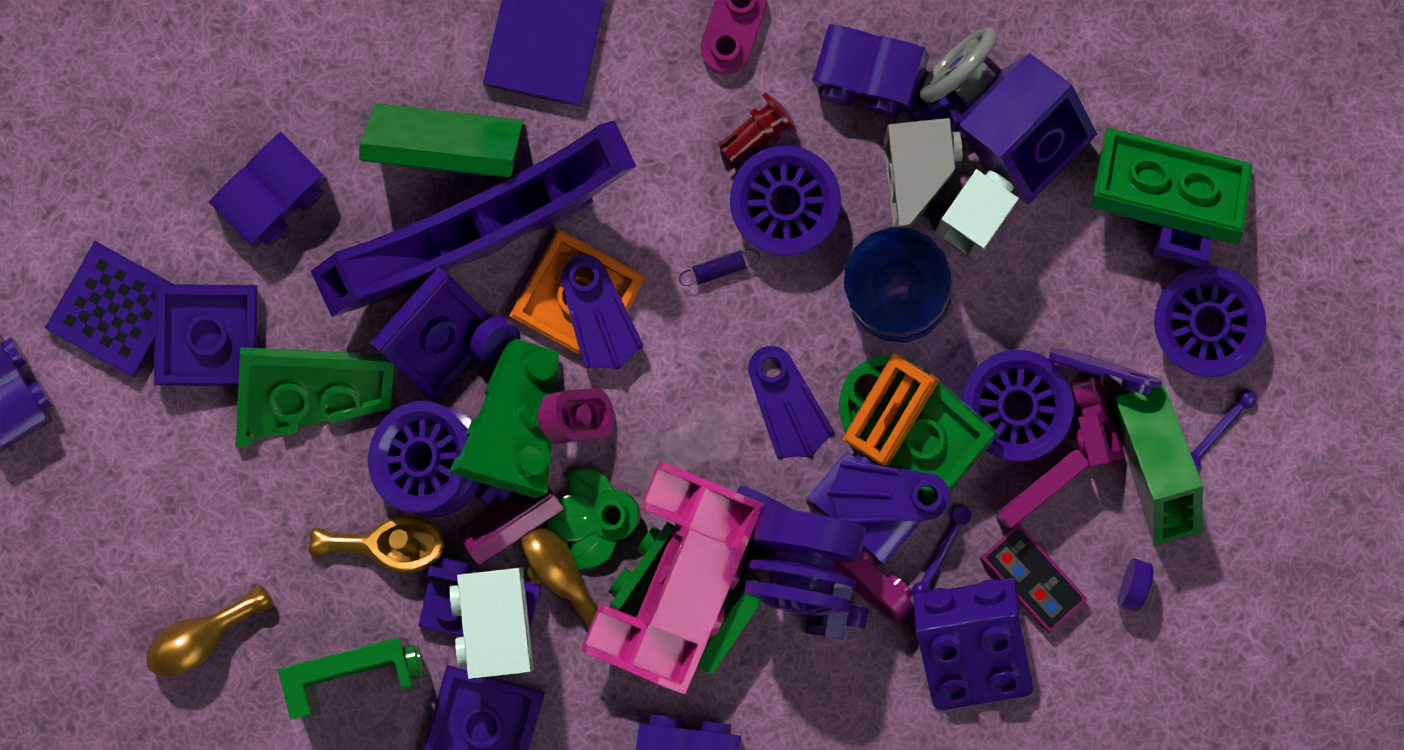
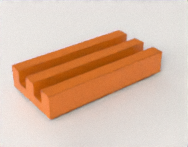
M893 353L842 440L884 467L889 466L940 379L932 374H927L923 371V368L910 363L901 354ZM899 370L903 371L906 375L868 439L864 441L860 438L861 434ZM916 381L920 382V386L881 451L876 449Z

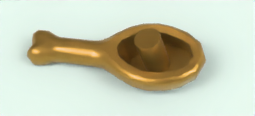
M397 516L383 522L370 532L363 534L331 533L324 528H314L310 532L311 543L308 552L312 557H323L331 553L367 555L390 571L405 574L429 569L430 565L433 566L439 562L446 549L443 532L432 522L420 517Z
M544 527L534 528L521 537L523 551L530 564V567L527 569L528 576L538 584L543 583L557 595L569 600L584 623L590 628L598 606L584 585L574 555L567 544L556 533Z
M256 586L246 596L214 614L184 619L169 625L154 638L146 652L148 670L159 677H170L196 668L213 653L226 630L255 613L269 610L272 608L273 599L269 596L265 587Z

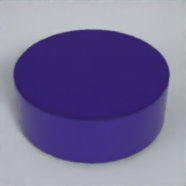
M495 316L481 323L473 333L470 341V353L483 366L493 369L496 367L505 345L514 339H521L520 331L505 317Z
M1136 558L1131 559L1126 568L1118 594L1117 604L1119 607L1135 612L1143 607L1153 581L1154 568L1151 563Z

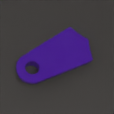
M579 255L569 260L562 271V284L584 368L618 370L632 355L643 348L640 336L603 263L590 255ZM583 268L590 269L594 273L593 282L588 286L578 285L575 282V274L578 270Z
M776 346L762 347L750 358L748 373L776 457L778 459L789 457L811 458L820 446L834 434V430L790 355L782 348ZM775 359L780 363L781 371L779 375L769 378L762 373L761 365L765 360Z
M1051 348L1049 352L1050 362L1100 377L1108 374L1123 379L1121 387L1133 392L1150 395L1152 387H1161L1162 380L1080 352Z
M848 461L840 463L836 478L827 492L834 506L837 518L858 524L932 520L941 516L946 511L950 502V491L947 484L935 474ZM931 487L934 489L937 499L933 505L925 506L919 502L917 494L920 488Z

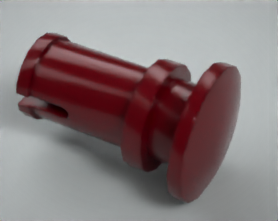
M766 92L762 96L767 101V104L759 111L756 108L750 111L752 117L723 141L717 143L737 169L771 139L774 143L780 139L778 133L784 128L788 127L793 134L797 132L795 123L785 107Z

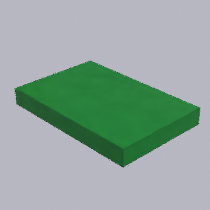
M375 103L360 141L359 160L363 162L509 178L512 176L520 147L524 120Z
M1106 127L1101 144L1090 208L1239 245L1244 233L1253 164Z

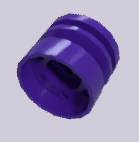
M761 506L759 508L753 541L774 549V559L749 561L748 569L770 575L769 583L746 581L743 594L757 598L771 608L818 617L837 613L850 614L853 601L830 595L831 587L855 588L856 580L835 572L836 562L860 560L866 527L834 517L791 509Z

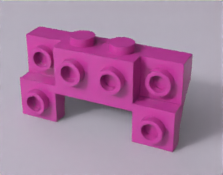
M659 460L640 508L674 522V530L668 540L637 617L600 603L581 651L685 695L709 637L715 636L721 627L724 617V610L721 607L728 590H733L742 576L744 563L741 559L757 523L759 508L763 507L764 504Z

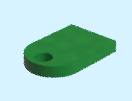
M881 355L867 359L855 367L846 378L839 396V414L846 432L865 401L860 393L861 382L866 376L871 374L879 378L892 355ZM905 357L906 360L910 363L916 364L919 367L923 368V371L927 374H932L919 362L911 358ZM899 370L861 434L860 438L864 441L868 439L906 375L903 371ZM916 381L876 449L881 451L920 386V382ZM939 381L890 465L886 467L935 474L945 481L951 493L999 435V432L945 384ZM922 487L918 491V500L923 505L930 506L936 502L937 495L931 487Z

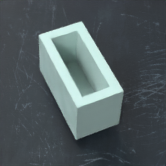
M976 169L942 217L935 233L977 261L1019 199L1011 193L1014 186L1004 177L991 170L984 175Z
M523 567L457 575L458 585L450 586V602L453 617L462 616L464 637H457L455 639L459 669L467 668L468 679L533 671L534 663Z

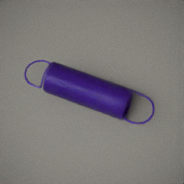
M740 250L692 266L696 278L693 284L697 282V285L746 268L748 269L743 257L745 251L742 252Z

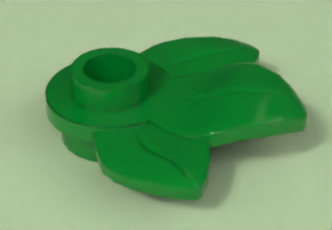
M592 468L574 469L568 472L567 479L571 495L557 499L563 510L542 524L545 528L556 533L562 540L572 541L570 550L576 559L579 570L592 569L609 561L615 552L618 540L626 539L636 531L640 523V508L632 495L622 490H614L608 478L600 471ZM613 505L621 513V518L615 525L611 524L607 519V511Z

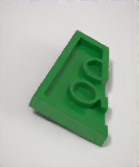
M514 339L505 345L484 392L486 399L478 417L470 423L465 435L468 437L461 455L454 459L449 474L536 499L547 494L552 442L540 430L537 413L542 399L547 394L556 393L559 352L519 339Z
M240 347L236 448L251 445L254 439L279 433L280 437L297 433L300 427L327 420L332 424L390 409L394 365L381 353Z

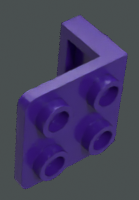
M1014 578L985 580L978 584L951 589L937 588L927 593L914 595L916 633L932 703L935 708L946 710L1025 697L1033 692V680L1021 628L1018 594Z

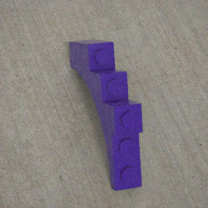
M615 120L600 124L543 161L472 198L399 230L335 252L311 270V274L331 317L419 289L438 267L446 272L450 268L490 256L506 247L521 235L561 223L571 218L594 202L593 196L636 167V164Z

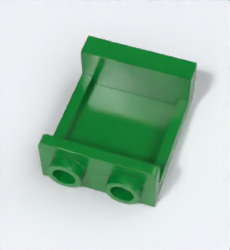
M667 521L662 530L654 525L651 527L637 548V551L644 556L635 570L632 572L625 567L609 589L608 593L615 597L610 607L637 617L668 540L674 530L673 524ZM743 573L737 586L733 590H728L721 607L724 610L721 627L715 636L709 637L697 665L710 675H713L762 602L757 598L743 594L745 582L756 581Z
M397 637L278 669L290 720H302L321 715L315 684L391 664L396 666L402 690L412 691L420 689L418 678L426 676V671L419 646H409L408 639Z

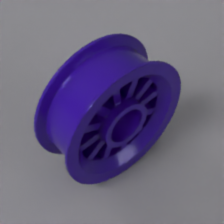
M774 146L750 157L737 172L730 192V210L739 232L753 246L773 255H797L818 246L832 232L841 208L840 188L831 168L818 155L797 146ZM780 168V181L776 182L770 171ZM787 168L798 170L792 181L787 180ZM804 174L812 179L811 182L803 187L799 186ZM762 176L769 189L755 182ZM817 188L821 194V197H805ZM751 191L765 199L748 200V195ZM789 191L796 195L800 206L793 214L780 215L773 210L770 203L771 198L777 192ZM805 207H822L821 215ZM765 209V211L754 218H751L749 210ZM802 217L815 225L808 231L800 218ZM770 219L771 223L765 233L757 227ZM778 224L782 225L783 239L772 237ZM791 224L799 232V237L790 239Z
M1206 266V268L1197 267L1185 271L1167 285L1156 305L1154 327L1161 349L1176 366L1193 375L1220 377L1241 369L1256 355L1264 339L1266 315L1259 294L1245 278L1229 269ZM1201 288H1209L1207 302H1205ZM1219 291L1228 295L1220 304L1217 303ZM1191 292L1195 305L1184 296L1185 293ZM1234 301L1239 309L1228 313L1226 308ZM1175 304L1182 308L1187 314L1173 312ZM1210 311L1218 317L1220 330L1216 336H1205L1197 330L1195 318L1198 312ZM1243 318V326L1231 324V320ZM1171 321L1185 324V327L1172 331ZM1227 333L1242 336L1239 344ZM1188 335V341L1180 347L1175 338ZM1197 343L1196 357H1193L1187 352ZM1220 343L1232 353L1224 357ZM1208 345L1214 360H1205Z
M1026 350L1000 352L983 361L969 377L962 400L979 415V407L995 409L994 413L982 417L988 423L997 419L1000 421L996 428L999 435L985 451L997 458L1008 461H1028L1049 453L1064 439L1073 419L1074 398L1066 376L1048 358ZM1016 371L1014 386L1011 385L1006 372ZM1024 372L1035 376L1027 387L1023 386ZM997 376L1004 391L992 384L990 380ZM1041 381L1048 390L1035 395L1033 390ZM983 389L997 400L981 399L980 396ZM1020 394L1027 399L1030 405V412L1026 419L1016 421L1010 419L1005 414L1003 401L1007 395ZM1051 397L1053 407L1038 405L1039 401ZM1036 414L1052 416L1050 424H1046ZM1029 423L1040 430L1043 435L1035 439ZM1006 427L1010 428L1008 443L998 439ZM1018 428L1021 429L1027 443L1017 444Z
M429 401L410 402L389 413L377 427L368 452L370 478L382 499L399 510L424 517H443L464 507L475 496L482 483L449 474L454 459L462 453L468 439L465 435L472 420L455 409ZM431 449L432 460L430 465L424 470L423 458L426 452Z

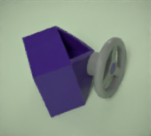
M984 27L966 37L939 61L921 84L919 96L924 102L930 103L943 98L955 90L967 102L959 126L987 172L991 170L1009 181L1014 186L1011 192L1029 205L1094 139L1097 132L1072 84L1031 53L994 74L983 62L994 49L998 40V34L994 28Z

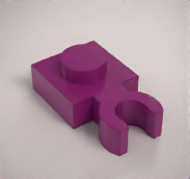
M1091 377L1073 382L1074 395L1083 415L1078 417L1081 429L1077 432V440L1081 453L1085 458L1089 459L1090 467L1126 460L1114 411L1108 410L1107 391L1103 378L1093 379Z

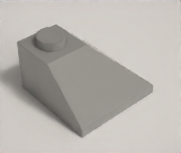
M950 118L888 124L883 145L894 239H902L908 234L952 177L955 163L963 161L961 135L959 131L951 132Z

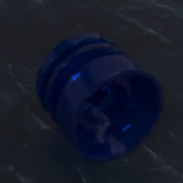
M889 227L871 233L854 248L845 266L844 289L854 318L867 333L885 342L909 343L926 337L943 322L951 306L952 276L945 253L931 237L912 228ZM898 277L902 283L909 280L913 283L907 288L909 294L907 299L901 300L897 294L890 297L887 296L886 293L891 290L890 280L892 278Z

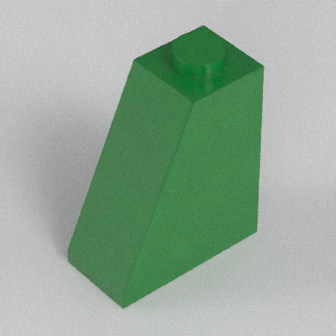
M1162 383L1161 387H1152L1150 395L1127 390L1123 395L1116 396L1115 418L1153 546L1201 533L1203 484L1164 383Z

